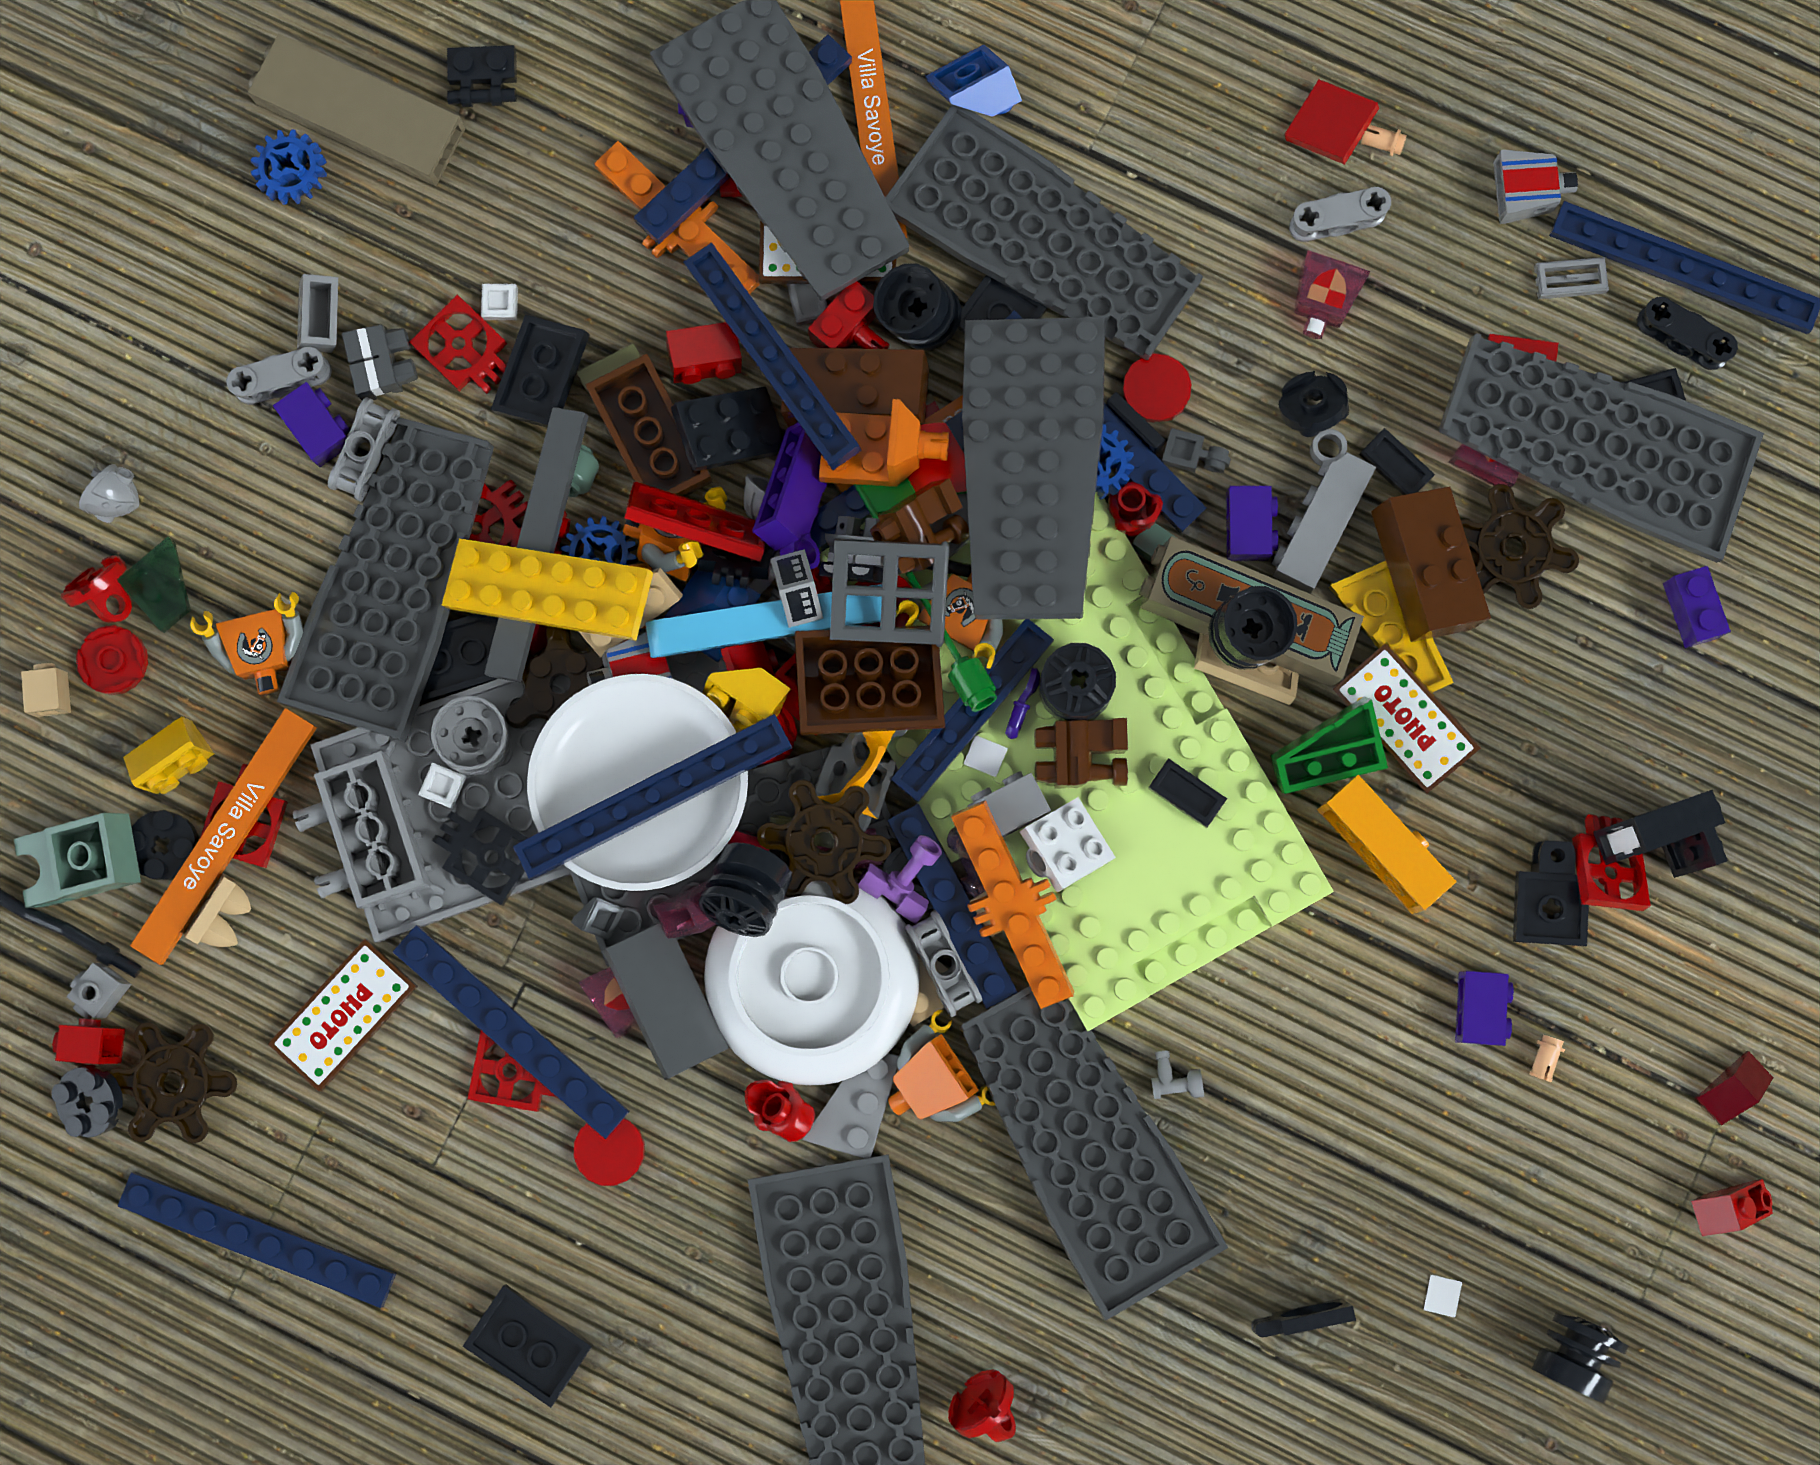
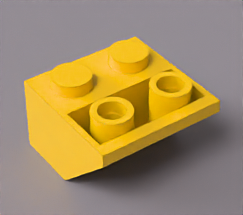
M763 668L711 673L707 678L702 694L707 696L722 710L733 725L736 733L773 714L777 717L790 688Z
M181 716L123 758L131 782L136 788L155 794H166L179 785L180 782L178 780L187 773L194 774L203 769L208 764L207 759L215 753L193 721Z

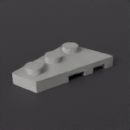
M888 1053L865 1072L843 1080L813 1123L811 1130L802 1140L861 1158H870L892 1087L893 1076L897 1070L896 1062L899 1056Z

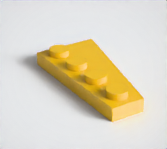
M1386 560L1328 587L1346 609L1364 616L1361 628L1378 649L1387 642L1432 693L1454 683L1433 638L1416 642L1410 641Z

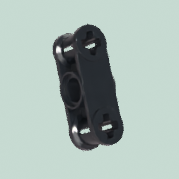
M1666 297L1652 299L1639 312L1636 319L1637 326L1643 334L1664 344L1674 353L1685 356L1708 370L1722 368L1727 361L1736 355L1738 350V343L1732 334L1720 329L1701 315L1683 308ZM1655 313L1659 314L1658 321L1654 319ZM1716 347L1719 348L1718 355L1715 353Z

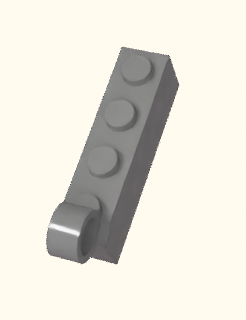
M1334 429L1319 432L1310 445V456L1317 465L1321 466L1318 474L1322 475L1323 478L1318 487L1311 485L1302 504L1308 506L1303 517L1295 516L1287 532L1288 535L1292 536L1287 548L1280 546L1271 563L1277 567L1273 577L1309 594L1316 587L1376 469V466L1346 452V438L1342 433ZM1323 439L1333 440L1338 445L1339 454L1332 458L1323 456L1318 450V442Z

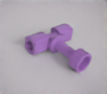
M923 835L919 836L910 847V852L913 856L901 872L892 871L890 874H887L872 863H869L857 882L860 889L874 898L878 899L883 895L896 904L895 911L914 924L926 912L929 900L913 891L914 884L912 880L923 865L932 866L942 854L940 846L931 838Z

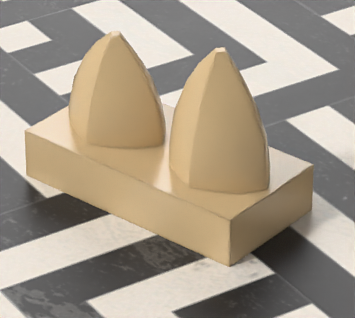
M222 873L185 930V938L196 944L202 942L217 947H230L238 944L231 926L218 915L219 911L231 915H239L251 911L248 896L236 884L233 878Z

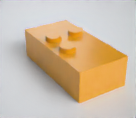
M1360 775L1345 783L1316 809L1411 914L1425 911L1457 882L1426 849L1429 847L1427 840L1418 831L1414 830L1411 832Z

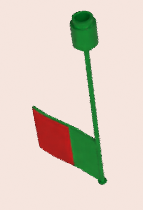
M929 423L920 426L921 431L949 432L947 461L931 458L919 459V468L897 487L853 484L873 518L879 519V514L888 511L894 505L930 482L950 478L957 495L967 493L965 454L946 423ZM913 572L905 573L913 588H921ZM920 599L931 618V603L928 599ZM945 629L944 642L955 659V662L951 665L952 670L948 677L964 705L969 706L973 712L980 711L997 699L994 692L996 687L980 659H971L970 656L961 657Z

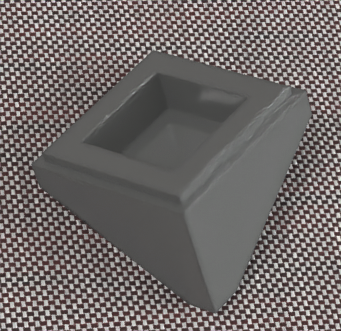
M594 896L573 917L571 923L582 931L610 940L625 909Z

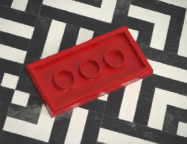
M633 482L624 516L625 519L759 562L761 561L765 542L752 532L756 520L639 482Z

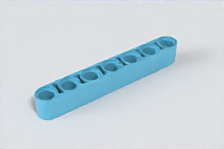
M832 592L817 594L823 619L791 628L788 627L781 600L645 622L650 657H665L795 636V631L830 630ZM847 595L845 625L859 626L881 622L882 597Z

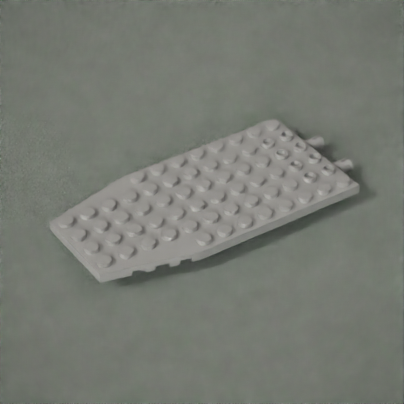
M701 651L666 656L672 679L683 682L701 693L711 673L727 671L723 657L719 662H716ZM563 675L556 677L551 685L553 692L565 693L570 687V679ZM496 679L419 706L406 742L356 728L310 744L319 773L314 774L322 802L293 811V818H298L299 821L295 822L300 832L329 821L343 868L314 877L315 885L320 886L317 888V892L321 898H325L330 894L351 888L357 908L364 909L374 943L408 933L416 925L422 928L495 902L442 868L451 852L433 842L432 839L435 835L443 837L447 842L451 836L440 829L443 823L453 829H456L459 825L447 817L450 811L471 823L481 808L528 838L539 833L529 807L527 776L533 748L542 729L548 722L545 719H534L523 728H513L509 725L512 739L507 757L499 767L490 773L479 776L464 775L466 779L453 809L418 795L431 763L455 771L440 758L434 749L431 738L433 720L441 707L456 698L464 696L480 697L495 705L505 719L506 709L511 704L517 702L523 695L524 688L522 683ZM472 730L468 732L469 739L465 743L470 742L474 747L479 744L478 738L482 734H476ZM487 827L477 831L472 837L484 844L494 840L500 828ZM513 837L504 851L506 858L519 865L520 860L513 848L519 841ZM464 849L462 855L463 867L466 874L470 877L478 862L476 855ZM495 850L486 852V862L489 864L495 863L498 860V853ZM562 864L533 880H530L525 872L510 896L570 876V870ZM497 869L490 872L482 885L487 888L500 887L507 884L510 877Z

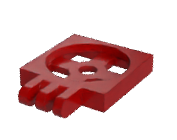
M458 294L409 341L459 392L472 380L488 394L492 389L483 379L488 376L497 385L501 379L493 369L497 366L504 373L507 366L497 356L507 345L505 339ZM454 314L468 315L472 319L463 330H454L446 322ZM484 330L487 336V345L483 356H481L473 348V340ZM437 332L445 339V347L433 357L429 350V338ZM461 337L465 340V346L457 350L453 348L452 342L455 338ZM455 357L464 358L472 365L462 370L445 368Z
M513 480L507 481L494 492H491L484 483L480 499L491 502L493 507L483 515L475 516L474 522H479L482 525V531L477 535L470 534L469 540L496 544L489 535V527L503 518L504 531L498 545L511 546L513 534L519 529L514 522L525 515L528 501H526L517 508L515 507L525 497L520 490L509 497L507 496L517 486Z
M244 763L241 766L237 781L246 769V767L248 766V764ZM218 781L201 836L233 789V785ZM274 797L270 799L266 807L270 814L271 826L260 823L257 820L233 856V859L267 868L288 804L287 801ZM258 836L266 839L257 850L248 854H242L248 838Z
M1588 814L1585 818L1586 834L1579 833L1572 838L1576 854L1575 863L1581 904L1644 911L1651 907L1643 854L1629 857L1630 868L1620 867L1617 862L1605 865L1599 849L1600 863H1588L1591 849L1593 847L1599 848L1593 832L1623 821L1621 818L1613 817L1610 819L1608 816H1600L1598 818L1597 815ZM1606 867H1611L1615 871L1614 879L1606 875ZM1593 879H1597L1604 886L1605 892L1596 885ZM1621 882L1633 883V896L1621 899L1619 884Z
M482 1030L480 1031L467 1100L539 1112L542 1095L557 1097L507 1052H505V1057L499 1061L484 1059L486 1052L496 1043ZM508 1063L516 1067V1074L510 1078L506 1077L503 1073V1068ZM481 1073L495 1075L500 1081L497 1097H494L487 1091L482 1082ZM519 1080L535 1082L534 1090L528 1096L517 1101L512 1100L515 1083Z

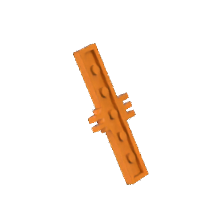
M619 141L594 163L595 168L639 210L666 187ZM708 199L652 250V254L659 258L667 250L670 253H674L679 248L690 258L712 242L749 294L760 285L759 275L705 224L719 208V205L712 201L702 209L701 207ZM649 235L642 242L647 249L656 243Z
M986 800L953 813L951 818L987 893L986 896L967 904L970 912L981 908L985 910L973 917L976 925L988 920L991 923L979 930L981 936L987 937L1004 930L1040 1009L1073 997L1074 989L1039 916L1047 911L1044 905L1057 899L1054 892H1049L1042 896L1038 893L1051 886L1048 879L1036 883L1033 882L1032 878L1022 880Z

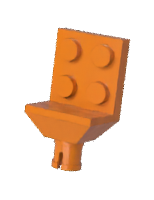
M893 399L891 416L835 412L857 441L862 451L834 470L830 468L821 455L819 480L824 483L897 487L919 468V459L931 458L947 461L949 432L921 431L920 421L900 399Z

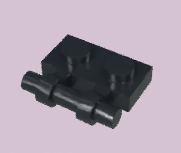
M515 46L447 48V80L450 85H461L460 90L447 91L448 104H461L462 107H473L476 103H492V106H503L504 102H516V89L504 88V83H517ZM473 84H491L490 89L474 90Z

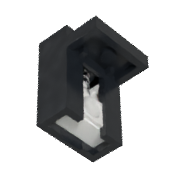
M1713 790L1671 803L1593 832L1605 865L1660 847L1664 851L1674 878L1728 861L1723 843L1715 827L1726 822Z

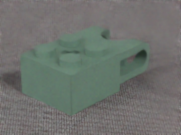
M100 813L14 839L16 855H31L37 859L40 866V877L36 884L23 890L25 908L49 907L141 883L129 814Z

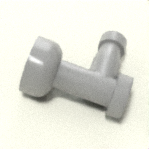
M1169 1051L1155 1052L1156 1060H1158V1077L1151 1078L1154 1099H1161V1095L1189 1092L1194 1098L1204 1097L1201 1069L1190 1070L1186 1078L1173 1079L1172 1068L1169 1062Z

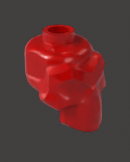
M1127 482L1116 495H1109L1107 505L1111 516L1115 520L1116 529L1126 535L1135 536L1146 529H1150L1156 523L1163 507V501L1158 494H1151L1141 484Z
M766 1079L754 1081L746 1087V1107L750 1113L754 1114L753 1120L759 1130L770 1131L788 1142H796L802 1139L811 1130L815 1118L814 1107L801 1098L792 1083L779 1081L775 1084L771 1080Z

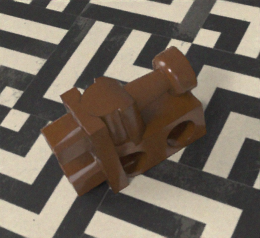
M949 478L930 482L894 505L888 511L879 514L878 518L880 521L870 529V533L874 541L941 544L943 541L958 545L969 539V526L957 514L944 520L942 530L933 533L929 525L947 514H953L963 508ZM899 557L898 575L925 570L934 563V559Z
M1127 718L1092 721H1055L1053 726L1036 728L1034 730L1035 749H1053L1054 761L1035 762L1036 782L1054 784V789L1078 788L1085 785L1088 781L1111 779L1114 786H1127V758H1113L1111 765L1092 763V754H1124L1128 750Z

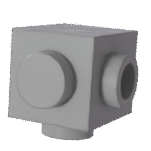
M92 963L87 971H81L73 979L70 985L73 989L67 995V998L75 1003L73 1009L84 1018H106L132 984L110 967L102 963Z

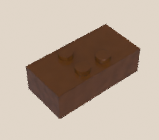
M789 348L835 412L891 416L893 399H900L920 421V425L925 424L929 364L924 350ZM782 401L781 413L787 426L790 427L798 422Z
M648 354L585 384L635 482L682 497L713 483L707 469L692 472L671 411L673 403Z
M1450 486L1390 497L1371 511L1411 642L1469 631L1491 619Z

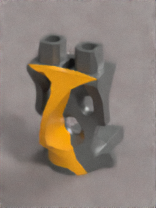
M908 730L848 733L840 747L831 746L815 784L818 798L828 804L835 803L843 797L849 787H863L869 794V804L859 816L860 828L865 832L872 817L876 819L879 817L896 765L895 761L882 762L881 759L890 740L894 737L903 736ZM859 742H864L869 747V756L864 760L858 759L855 754V746ZM838 761L845 763L846 769L842 776H835L833 773L834 765ZM878 769L882 774L880 782L876 786H871L868 780L873 772Z

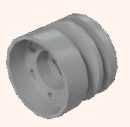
M464 696L448 702L441 707L435 716L431 730L435 751L450 768L460 774L479 776L490 773L503 763L510 751L512 738L508 723L495 705L480 697ZM472 730L476 734H482L478 738L479 744L474 747L470 742L465 743L469 739L468 732Z

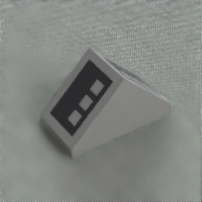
M805 549L771 558L788 627L791 628L823 619Z

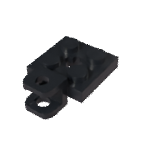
M1537 842L1532 851L1531 872L1516 871L1513 942L1587 946L1589 905L1581 904L1578 877L1574 875L1576 854L1571 842ZM1553 850L1556 853L1555 861L1551 859V852ZM1550 898L1554 899V905L1560 906V912L1554 913L1553 919L1547 918V913L1542 910L1543 905L1547 904Z

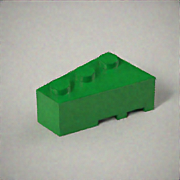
M1365 696L1270 755L1278 790L1284 794L1388 768L1372 699Z

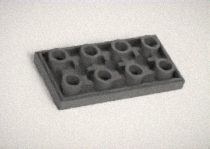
M667 920L602 950L664 1080L729 1048Z

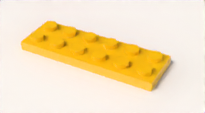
M459 538L442 606L447 609L636 641L653 572L647 568Z

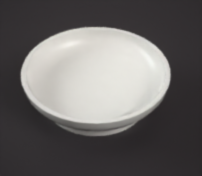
M627 674L594 683L564 702L554 712L537 738L530 758L527 776L528 801L535 826L540 833L736 734V730L722 710L707 696L697 689L672 678L650 674ZM746 771L564 863V865L577 875L593 883L618 890H652L689 878L708 865L724 849L734 834L746 802L748 772Z
M817 880L809 883L800 896L791 898L784 896V899L778 904V912L773 918V924L769 932L764 936H742L717 926L709 944L705 961V994L707 1004L732 1051L749 1066L768 1077L792 1084L810 1086L826 1085L852 1078L865 1072L884 1058L898 1043L912 1018L918 998L920 981L917 952L904 929L906 923L901 915L895 911V907L883 895L876 899L860 888L857 899L850 904H844L834 898L832 889L826 882Z

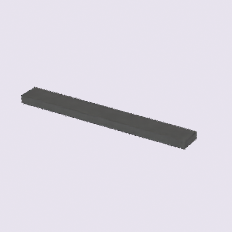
M552 408L517 548L554 554L589 417L585 412ZM498 618L484 674L489 677L521 683L536 624Z

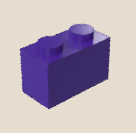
M305 382L272 406L310 459L318 467H322L341 453L345 440L348 437L347 434L351 429L340 414L334 417L327 407L332 405L323 390L320 387L314 390Z
M1229 486L1226 492V555L1228 560L1268 561L1272 556V551L1278 550V531L1272 530V517H1277L1278 499L1277 496H1272V486Z
M1708 566L1675 575L1662 583L1685 649L1718 639L1731 632Z
M1461 971L1458 973L1455 1043L1506 1046V1039H1510L1512 1033V1020L1507 1018V1003H1512L1514 993L1513 983L1508 982L1509 974Z

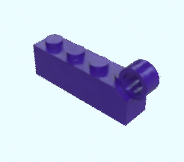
M796 423L786 430L752 532L775 551L780 549V556L805 549L809 566L812 570L820 562V552L816 543L810 538V530L814 518L819 512L818 505L822 493L827 487V483L820 482L819 480L820 452L800 424Z

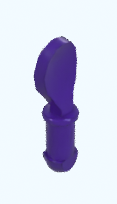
M1031 668L1025 690L1018 701L1013 702L1014 707L1005 732L1006 736L1010 739L1018 737L1027 710L1030 709L1026 701L1036 692L1039 686L1040 672L1038 668Z

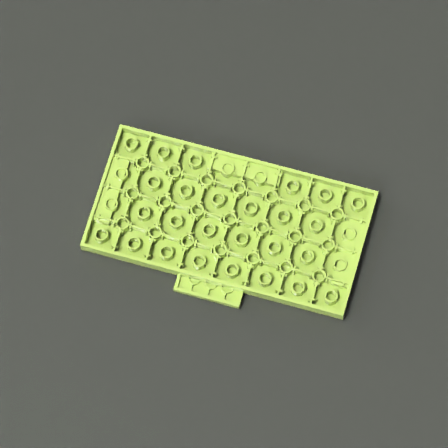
M1095 492L1094 518L1090 538L1091 547L1090 556L1088 557L1083 618L1030 619L1054 639V642L1033 666V668H1038L1040 677L1047 658L1058 648L1070 643H1087L1095 646L1110 658L1116 672V688L1107 708L1094 720L1127 718L1128 750L1124 754H1092V763L1111 765L1113 758H1127V786H1114L1111 779L1088 781L1085 785L1078 788L1054 789V784L1037 782L1051 812L1079 797L1116 857L1058 893L1051 883L1049 888L1038 892L1040 896L1054 892L1057 898L1055 901L1044 905L1047 911L1039 916L1074 989V995L1069 1000L1087 1032L1334 892L1228 709H1224L1205 674L1200 670L1194 669L1195 657L1175 623L1140 608L1144 596L1139 595L1144 579L1149 574L1125 533L1116 529L1115 520L1108 510L1106 500H1100L1097 492ZM865 523L861 525V529H864ZM970 541L950 557L949 560L971 564ZM829 548L820 553V562H827ZM925 569L913 572L921 587L933 581L932 570ZM905 573L898 575L904 578L907 581V583L912 587ZM959 576L960 578H962V579H964V580H967V579H968L967 577ZM847 581V585H855L857 581ZM916 618L912 626H925V624ZM1002 619L1003 635L995 654L1025 619ZM952 640L961 657L970 656L972 659L974 651ZM944 642L939 647L945 715L960 696L948 677L952 670L951 665L955 662V659ZM983 656L978 657L985 667L988 659ZM1031 669L976 734L979 737L1008 748L997 776L994 777L964 765L974 739L973 737L920 802H917L951 864L968 855L951 818L953 813L968 808V805L973 803L971 796L989 787L992 792L1004 787L1005 785L1002 781L1021 771L1023 776L1032 773L1035 778V762L1054 761L1053 749H1035L1034 730L1036 728L1053 726L1055 721H1060L1055 719L1044 708L1039 695V686L1036 692L1026 701L1030 709L1027 710L1018 737L1010 739L1005 734L1014 707L1013 702L1018 701L1025 690ZM1073 674L1070 685L1072 687L1078 685L1083 689L1086 678L1084 676L1078 678ZM932 729L908 730L903 736L894 737L890 740L886 749L892 760L896 762L898 770ZM1168 758L1227 798L1208 828L1203 827L1148 789ZM1023 828L1003 838L1022 880L1032 878L1033 882L1036 883L1048 879L1047 876L1041 878L1034 874L1027 863L1026 852L1030 848L1019 832Z

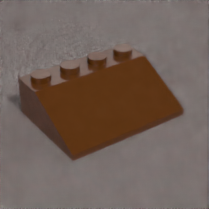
M930 625L903 626L897 628L930 629ZM830 630L795 631L800 735L945 728L940 650L936 644L830 640Z

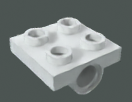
M1079 797L1019 831L1030 848L1026 852V859L1030 869L1038 877L1043 878L1047 876L1057 893L1116 858Z

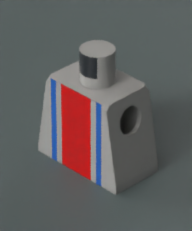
M1501 150L1493 162L1499 224L1551 213L1560 203V194L1576 193L1578 188L1577 173H1558L1557 158L1553 154Z
M647 632L638 635L636 641L627 640L607 649L602 656L604 668L587 672L589 686L608 678L627 674H650L672 678L666 656L650 657Z

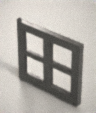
M834 539L830 640L936 644L937 647H941L944 644L949 560L948 542L943 541L941 544ZM848 555L884 556L882 587L847 585ZM899 557L934 559L932 589L897 587ZM847 595L882 597L880 627L845 625ZM896 598L932 599L930 629L895 627Z

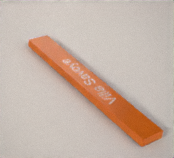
M840 0L846 49L852 56L849 71L860 149L886 197L899 179L874 0ZM898 221L905 237L907 238L906 225Z
M287 708L283 710L130 946L159 965L165 963L317 729L316 726Z

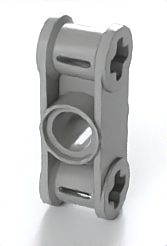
M1371 187L1304 202L1295 209L1289 224V231L1297 241L1309 242L1376 227L1383 222L1386 213L1389 211L1391 197L1385 189Z
M303 347L285 354L272 355L261 361L236 367L228 374L226 383L229 391L237 396L242 403L254 405L273 398L285 397L305 382L311 387L322 385L330 378L332 370L329 361L323 357L320 351L313 347ZM313 361H316L317 363L313 364L314 370L308 371L309 369H311V363ZM250 381L247 384V390L243 391L242 389L246 388L245 382Z
M368 397L362 400L339 458L330 472L328 478L329 489H340L354 495V498L358 501H363L370 490V486L367 483L372 473H376L383 457L381 454L382 450L397 428L395 422L397 418H400V411L398 409H386L374 404L373 399ZM364 442H370L371 448L369 453L359 457L357 453L358 447ZM346 479H350V480H352V481H355V483H352V482H350V481H347Z
M934 910L930 913L931 917L914 926L908 924L904 926V929L915 951L926 967L945 1010L950 1017L956 1015V1011L974 1001L979 1003L983 1000L976 984L965 969L942 918ZM942 955H949L951 958L949 970L944 973H938L935 968L937 958Z

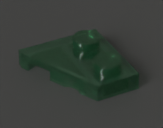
M170 537L165 538L117 579L163 633L168 631L191 611L176 543Z

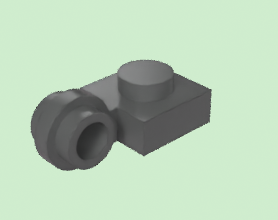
M1171 428L1162 462L1167 466L1196 472L1198 461L1202 460L1205 462V469L1211 472L1223 473L1225 468L1229 467L1231 458L1228 457L1229 451L1222 447L1210 446L1208 451L1202 450L1204 436Z

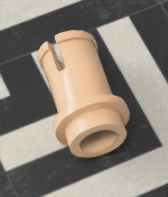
M1370 124L1363 134L1361 145L1390 152L1389 156L1393 157L1394 154L1401 155L1407 135L1401 134L1400 129L1394 132Z
M1543 1034L1541 1041L1537 1040V1044H1540L1529 1075L1552 1082L1560 1053L1565 1052V1049L1562 1048L1564 1041Z

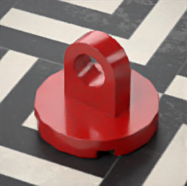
M112 555L102 559L101 564L103 567L97 570L94 567L84 570L65 586L63 593H61V598L69 607L77 606L86 601L96 616L107 623L120 622L126 619L132 609V602L128 593L117 580L124 573L127 565L120 556ZM109 596L115 597L119 603V610L115 615L111 614L106 607V601Z
M994 1369L981 1371L970 1377L964 1383L967 1388L961 1394L957 1391L952 1398L948 1410L950 1424L961 1436L967 1438L978 1437L985 1433L995 1442H1002L1012 1438L1016 1432L1015 1419L1010 1410L1014 1398V1386L1005 1375Z

